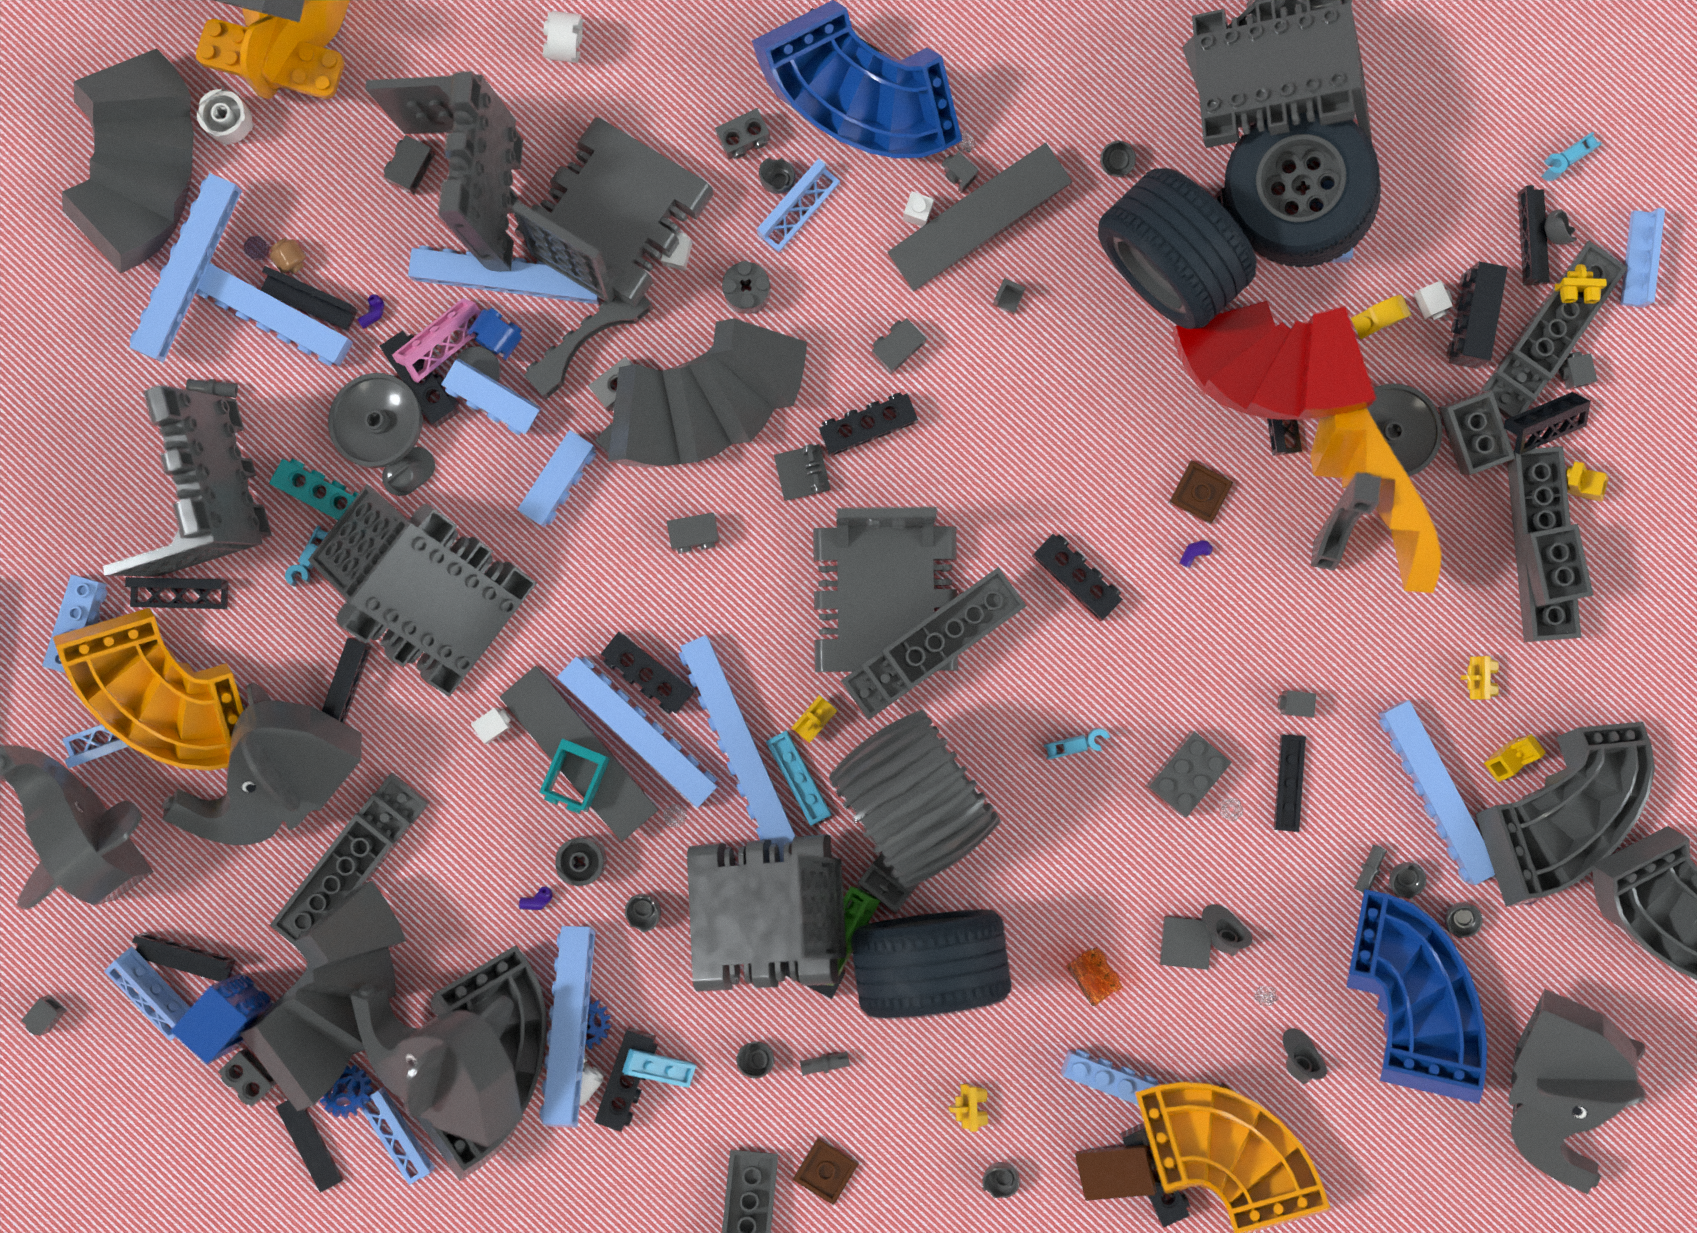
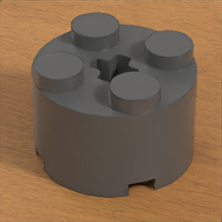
M741 261L730 267L723 277L722 290L729 307L737 313H756L767 305L771 292L770 282L767 273L759 265L748 261ZM750 285L751 291L745 290L743 292L742 286Z
M586 836L575 837L566 841L558 849L555 858L557 874L565 883L573 886H585L596 881L603 874L607 863V856L602 845L595 839ZM576 857H585L584 863L586 865L578 866L576 864L578 862Z

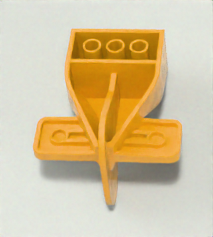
M304 0L300 23L242 8L246 27L219 19H210L204 25L196 50V59L204 67L244 77L255 93L262 98H272L280 87L322 99H330L336 94L345 62L339 52L323 47L339 31L350 0Z

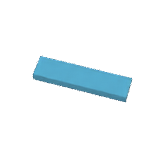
M786 730L766 741L810 826L831 816L832 814L788 731Z

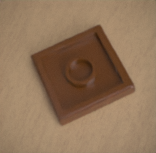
M1191 460L1168 503L1211 525L1233 482Z
M817 1137L792 1180L834 1206L859 1162Z

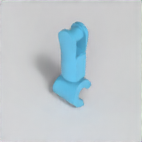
M1591 132L1561 153L1549 155L1544 162L1552 167L1541 177L1546 181L1556 180L1567 167L1598 148L1602 144L1601 141L1597 142L1593 136L1595 133ZM1584 142L1588 145L1589 149L1584 146Z
M318 525L315 528L298 559L300 564L292 565L286 570L285 579L293 587L297 583L295 575L299 572L303 580L310 582L311 576L308 568L312 569L313 565L308 559L318 547L313 543L316 538L323 541L328 534L321 529V526Z
M1094 728L1088 733L1086 738L1084 735L1044 744L1043 746L1047 748L1048 753L1046 759L1049 760L1088 751L1087 747H1091L1096 751H1102L1101 746L1095 743V737L1101 735L1106 739L1110 738V736L1104 729ZM1063 744L1064 752L1057 753L1056 745Z

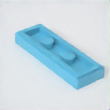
M630 1048L622 1072L626 1075L689 1088L697 1065L693 1062Z

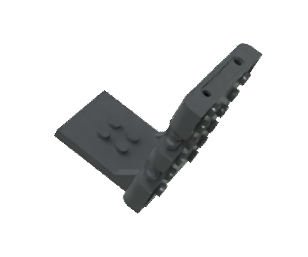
M1262 0L1255 2L1257 23H1254L1253 14H1249L1246 17L1247 25L1240 26L1238 17L1232 18V28L1228 27L1225 9L1192 16L1202 132L1206 148L1239 142L1238 125H1242L1244 135L1250 134L1249 123L1257 122L1259 132L1265 131L1264 120L1267 119L1270 135L1290 132L1288 115H1292L1293 125L1299 124V113L1307 112V119L1309 122L1315 121L1314 110L1318 109L1321 126L1353 120L1357 116L1358 126L1363 129L1370 142H1372L1364 71L1351 3L1342 4L1341 0H1306L1307 12L1303 13L1302 4L1300 3L1296 4L1295 15L1289 16L1288 9L1281 7V18H1277L1274 0Z
M472 71L456 72L452 76L366 80L365 89L404 134L451 132L446 135L444 155L449 160V173L447 180L441 182L438 217L486 269L498 272L511 271L514 241L506 232L509 228L507 213H513L511 208L518 201V196L510 187L513 184L511 171L512 169H521L523 138L515 128L516 119L482 74L475 75Z
M595 117L577 142L579 150L575 155L580 161L585 163V166L582 168L576 163L569 162L566 167L560 166L550 180L553 188L548 193L559 201L557 205L544 199L540 203L543 208L535 204L528 208L519 201H516L511 208L518 223L515 233L517 237L526 242L532 257L609 304L616 296L636 308L653 283L652 277L646 272H650L653 266L649 261L642 258L643 255L646 253L653 259L658 260L662 253L670 258L679 245V239L675 234L678 233L680 228L668 219L672 215L678 220L685 222L688 218L687 215L696 220L714 195L713 189L700 177L603 119Z
M158 385L145 390L143 393L152 426L161 427L159 430L160 434L163 435L164 449L167 451L160 455L164 474L173 475V484L175 483L177 489L176 496L177 499L179 498V501L173 504V509L179 529L171 545L102 566L104 575L159 577L263 544L262 539L272 536L264 505L253 504V497L248 490L247 480L256 476L252 459L242 458L241 451L236 444L235 433L244 430L236 399L165 385Z
M366 484L308 561L347 600L336 616V623L342 629L366 644L370 639L376 641L384 634L381 646L385 648L384 652L389 659L402 667L407 663L413 664L419 659L416 666L420 670V676L423 680L450 697L537 582L510 562L502 563L496 561L489 567L493 561L491 555L493 550L475 537H461L455 542L458 537V531L456 530L458 525L431 505L423 504L408 519L374 488Z
M937 507L836 508L837 528L813 529V561L837 562V566H818V572H837L838 581H818L819 587H838V590L814 591V610H838V614H819V620L822 621L838 620V629L822 628L819 629V634L838 635V639L814 640L815 672L855 671L935 613L934 609L942 608L957 597L956 589H934V586L952 585V580L948 578L934 579V571L949 572L952 570V565H933V561L957 560L956 527L934 526L937 518ZM958 656L938 671H958Z
M831 835L794 837L792 844L791 842L784 844V862H780L777 843L771 844V840L767 839L748 841L746 846H740L738 851L739 865L735 866L734 850L732 847L726 848L724 843L693 845L688 848L687 866L692 981L697 992L733 990V985H737L740 982L741 964L744 967L745 982L747 984L753 983L755 988L779 987L778 982H784L786 976L785 962H789L791 979L793 981L800 980L803 986L839 984L838 958H847L842 864L841 859L832 858Z

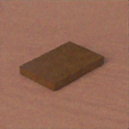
M1146 1145L1084 1150L1075 1153L1085 1201L1155 1195L1157 1192Z

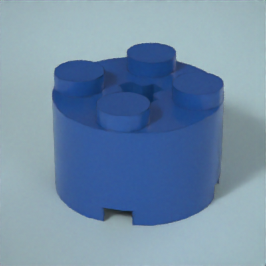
M490 307L488 311L483 309L466 333L469 336L474 333L476 335L474 339L476 342L496 356L502 353L504 356L501 359L506 361L523 338L520 335L522 329L512 322L506 324L501 320L502 315Z

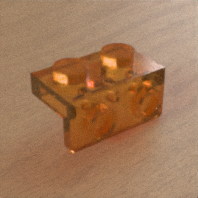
M1097 947L1085 950L1066 965L1091 1006L1098 1005L1110 994L1123 988L1119 976L1111 969L1105 954Z

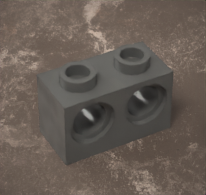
M758 108L715 128L716 136L728 160L731 158L739 159L747 154L746 151L754 147L755 149H760L768 144L767 141L771 140L770 132ZM752 127H758L761 130L757 135H751L748 131ZM731 137L739 139L736 145H729L727 141Z
M247 1048L239 1051L218 1071L222 1076L221 1080L228 1087H233L238 1093V1098L246 1105L249 1104L251 1107L257 1104L277 1085L266 1068ZM236 1064L242 1067V1076L235 1073L234 1067ZM252 1082H255L259 1085V1093H255L252 1091Z

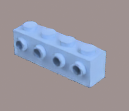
M459 358L455 360L441 384L446 387L445 392L456 398L458 396L463 397L467 400L466 404L475 410H479V408L488 412L487 417L498 423L500 420L509 425L507 428L517 435L521 433L526 434L542 409Z
M569 430L517 510L542 527H545L546 524L550 525L557 516L555 511L560 504L564 505L570 496L568 491L573 484L577 485L583 476L581 471L585 465H590L594 460L596 447Z
M71 574L43 661V667L65 673L52 637L98 623L100 618L98 611L101 603L104 602L107 596V584Z
M1068 1049L1060 1071L1065 1078L1136 1105L1139 1104L1135 1092L1160 1085L1158 1079L1144 1075L1143 1078L1135 1075L1136 1071L1128 1067L1122 1066L1121 1069L1112 1066L1113 1062L1101 1057L1098 1060L1089 1057V1053L1080 1049H1076V1052Z

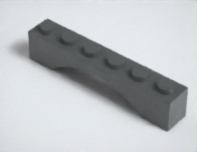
M643 296L636 308L618 297H615L610 304L606 301L603 302L598 308L599 311L594 316L589 315L584 318L580 323L581 327L575 332L573 330L569 331L562 338L563 342L557 347L555 345L550 347L545 352V357L541 361H535L530 364L524 376L542 397L547 400L564 385L566 372L571 360L588 339L598 332L613 326L636 324L653 309L649 300Z
M1355 473L1313 541L1311 566L1332 571L1336 569L1342 559L1355 524L1363 514L1371 515L1379 504L1381 477L1372 476L1370 473Z

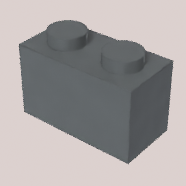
M405 135L403 140H400L395 147L396 154L394 158L384 168V178L390 184L414 195L435 153L431 147Z
M908 318L903 322L898 320L889 329L891 333L887 337H879L872 345L874 347L872 355L890 374L895 372L926 343L925 336Z
M714 512L667 521L671 549L678 551V554L692 552L693 547L701 546V550L715 548V543H720Z

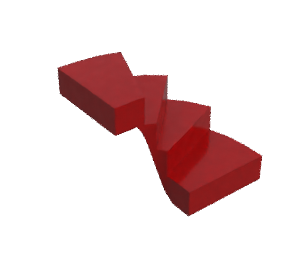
M1263 301L1217 314L1202 328L1187 329L1177 325L1173 330L1172 336L1188 376L1203 393L1221 405L1244 414L1269 419H1316L1370 407L1376 400L1346 306L1315 313L1307 323L1296 320L1290 329L1283 322L1277 326L1275 325L1268 301Z

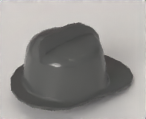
M413 447L402 460L384 468L382 482L386 490L396 496H406L412 493L433 475L435 460L428 450L421 447Z
M1211 904L1203 909V922L1212 932L1211 941L1216 949L1234 956L1240 949L1251 945L1253 939L1251 932L1227 908Z
M1295 1028L1286 1030L1282 1039L1288 1054L1286 1060L1288 1072L1302 1084L1308 1083L1311 1079L1324 1078L1327 1074V1066L1309 1037Z

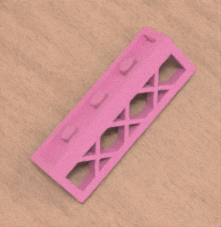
M462 298L392 354L393 358L397 363L406 367L415 382H419L476 336L474 333L469 336L466 331L469 330L467 328L469 318L473 315L477 318L481 313L475 302ZM455 330H460L459 339L455 343L449 342L451 333ZM437 344L442 345L441 354L437 357H432L433 348ZM419 359H425L423 369L417 373L412 364Z

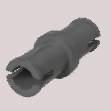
M187 379L186 390L236 398L238 385L237 383L216 382L215 379H209V381Z
M1374 844L1372 845L1366 863H1362V872L1354 889L1363 893L1364 889L1370 890L1376 875L1380 874L1379 867L1388 850Z
M847 1051L828 1056L821 1054V1057L800 1060L802 1076L823 1071L825 1074L829 1073V1070L850 1067Z

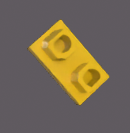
M1578 264L1574 271L1567 272L1568 278H1563L1561 283L1555 284V291L1560 292L1562 303H1574L1578 300V292H1584V303L1595 304L1600 301L1601 289L1606 287L1607 284L1606 279H1594L1592 271H1587L1584 264Z
M1491 656L1470 657L1467 675H1460V680H1467L1470 700H1489L1491 697L1498 696L1499 694L1497 683H1491V674H1497L1499 662L1492 660Z
M819 695L791 728L810 743L838 710Z
M967 1083L960 1084L961 1096H955V1104L949 1105L948 1109L949 1112L956 1113V1121L962 1122L963 1129L976 1132L978 1127L988 1124L987 1112L984 1110L977 1111V1103L987 1101V1090Z

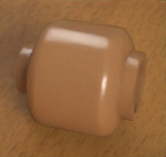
M285 237L270 248L272 250L270 259L281 273L291 271L292 274H295L304 267L302 262L305 260L306 254L294 239L287 240Z

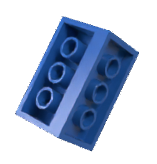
M238 974L211 985L170 1032L207 1065L240 1046L244 1041L240 1033L273 1004L271 1002L272 998L266 992L257 990L253 986L254 982L248 976Z

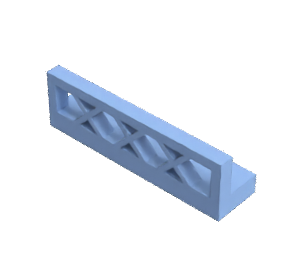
M818 158L756 229L757 235L779 253L840 184V180L826 169V164ZM822 175L833 182L827 189L817 190V180ZM815 194L813 206L802 207L801 199L803 196ZM799 202V207L794 208L796 204ZM802 211H807L806 214L802 217ZM789 212L800 213V220L797 224L786 225V216ZM784 229L785 238L779 244H776L768 237L774 230Z
M1657 208L1652 212L1636 210L1631 212L1625 266L1628 268L1623 275L1620 305L1644 308L1655 302L1665 215L1664 208Z
M102 724L62 739L70 756L65 759L68 769L129 746L119 738L112 740L115 735ZM102 730L110 734L107 743L102 744L93 740L97 731ZM77 738L88 742L85 750L76 753L71 742Z
M131 946L107 967L104 972L163 1035L171 1041L175 1038L170 1032L171 1028L175 1026L190 1007Z
M384 1086L369 1095L379 1109L380 1114L371 1112L366 1105L368 1103L366 1101L363 1103L366 1109L362 1111L407 1183L410 1185L430 1174L435 1168ZM383 1119H385L393 1134L383 1132L381 1128ZM395 1140L399 1141L406 1155L395 1151ZM408 1160H411L418 1171V1174L413 1177L407 1170Z

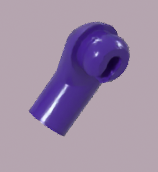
M376 294L368 298V313L357 319L363 329L382 318L384 301Z
M1206 540L1189 544L1179 564L1190 568L1195 556H1208L1212 553V545Z
M543 886L533 898L520 897L519 909L542 910L551 901L552 891L550 888Z

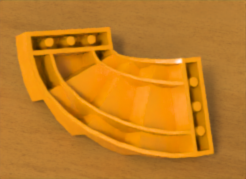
M1367 407L1349 413L1320 418L1310 454L1313 476L1342 478V488H1347L1356 472L1370 473L1372 476L1381 477L1379 504L1375 510L1389 529H1391L1404 591L1434 593L1441 565V551L1436 530L1424 503L1377 428Z
M150 608L52 637L63 669L82 703L107 730L128 746L157 761L183 769L211 771L228 768L232 733L238 718L244 710L233 673L227 663L193 672L189 663L177 661L173 652L164 645L155 616Z
M1178 1082L1158 1085L1135 1092L1162 1185L1167 1194L1199 1185L1202 1188L1214 1191L1226 1206L1234 1233H1252L1331 1211L1320 1177L1302 1144L1278 1118L1260 1104L1235 1091L1205 1083Z

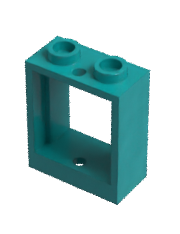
M561 739L539 793L546 795L544 800L558 805L560 801L567 804L566 809L574 813L580 814L581 810L588 812L611 758L568 740ZM568 752L598 764L582 803L552 791Z

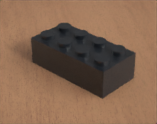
M1479 261L1461 275L1459 286L1462 287L1461 296H1458L1455 305L1458 314L1451 327V333H1454V336L1447 349V356H1450L1449 364L1477 369L1491 361L1507 266Z

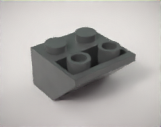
M881 853L857 883L858 886L880 900L881 904L896 915L920 883L910 887L902 885L899 882V877H894L892 874L895 868L892 865L886 867L883 863L886 857Z

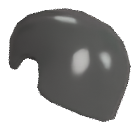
M1116 140L1104 147L1100 155V164L1107 174L1114 177H1123L1129 174L1136 165V154L1130 144Z
M767 158L760 164L759 178L762 187L766 191L782 194L793 187L796 176L793 166L784 161L783 158L778 160Z
M1562 209L1552 211L1545 220V232L1548 239L1556 245H1566L1577 241V237H1571L1575 232V228L1569 226L1566 212Z
M1403 862L1394 866L1390 872L1389 884L1397 897L1412 899L1415 895L1421 893L1426 886V874L1419 865L1412 862Z
M642 893L636 894L625 905V917L630 927L637 928L641 932H647L654 929L659 922L661 907L653 896Z
M1456 902L1449 907L1445 914V925L1449 933L1454 934L1458 938L1475 935L1480 931L1483 924L1480 910L1469 902Z
M753 1041L739 1049L736 1062L737 1068L744 1076L757 1079L766 1076L772 1071L775 1059L773 1051L767 1044Z
M996 1162L991 1164L983 1175V1190L988 1191L993 1198H1008L1015 1195L1020 1186L1018 1171L1009 1163Z

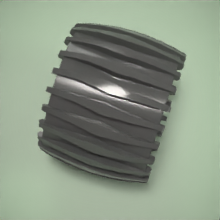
M924 710L916 711L898 719L871 735L851 751L829 775L831 785L834 788L838 787L835 791L837 796L842 797L844 795L846 798L843 802L845 809L852 808L856 814L852 818L854 823L859 821L867 830L863 833V836L865 838L872 837L877 844L873 850L875 853L882 851L886 857L883 863L886 867L892 865L895 868L892 874L894 877H899V882L905 887L921 883L959 862L979 846L1001 822L997 812L993 811L991 803L984 804L985 794L983 792L979 794L976 792L975 786L977 782L975 780L969 782L964 775L967 768L965 766L960 768L955 762L954 758L957 757L955 751L949 753L945 748L948 741L945 738L937 737L936 734L939 733V729L937 726H930L933 721Z

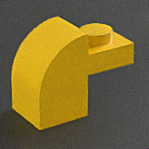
M1402 294L1367 308V310L1352 317L1351 320L1360 339H1364L1383 328L1392 326L1412 316Z
M1574 461L1573 467L1567 466L1566 481L1569 494L1585 499L1603 501L1609 480L1606 473L1587 470L1584 463Z
M1531 733L1506 743L1495 751L1484 762V765L1496 781L1500 782L1514 776L1524 765L1542 758L1546 752Z

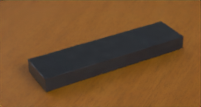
M1280 734L1274 830L1299 832L1306 736Z
M289 1100L276 1106L319 1192L321 1193L343 1181L344 1179L307 1108L297 1111Z

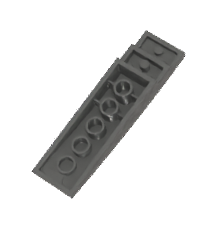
M1044 143L938 215L887 253L914 292L1031 215L1032 211L1051 200L1054 195L1071 185L1073 181L1048 144Z
M1591 241L1586 242L1557 283H1561L1563 278H1568V271H1574L1578 264H1584L1587 271L1593 272L1594 279H1606L1607 286L1601 289L1600 301L1595 304L1584 303V292H1578V300L1576 302L1562 303L1560 292L1555 291L1554 286L1480 390L1493 391L1499 412L1507 418L1525 412L1530 404L1537 399L1548 381L1552 380L1628 268Z
M997 567L840 682L865 717L870 720L1027 605L1000 568Z
M534 666L500 696L501 700L552 761L561 739L568 740L611 758L591 807L621 842L659 810L644 793V790L630 776L626 768L537 666ZM568 752L560 771L584 798L598 764Z
M391 773L380 788L371 795L361 810L352 817L269 926L293 944L294 941L354 888L369 881L430 802L397 775Z
M730 1149L722 1233H771L778 1154Z

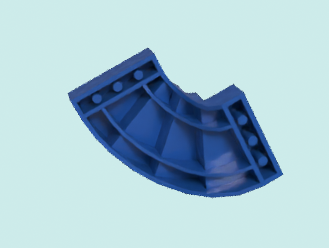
M834 0L752 40L760 68L776 96L791 106L806 121L842 143L870 154L885 157L922 158L944 151L962 141L942 55L928 47L902 60H898L886 52H877L857 36L852 29L847 8Z
M1364 889L1346 987L1379 995L1377 1009L1386 1016L1383 1030L1387 1038L1380 1081L1479 1104L1484 1090L1487 1066L1486 1029L1479 996L1465 962L1449 936L1433 918L1417 906L1390 894Z

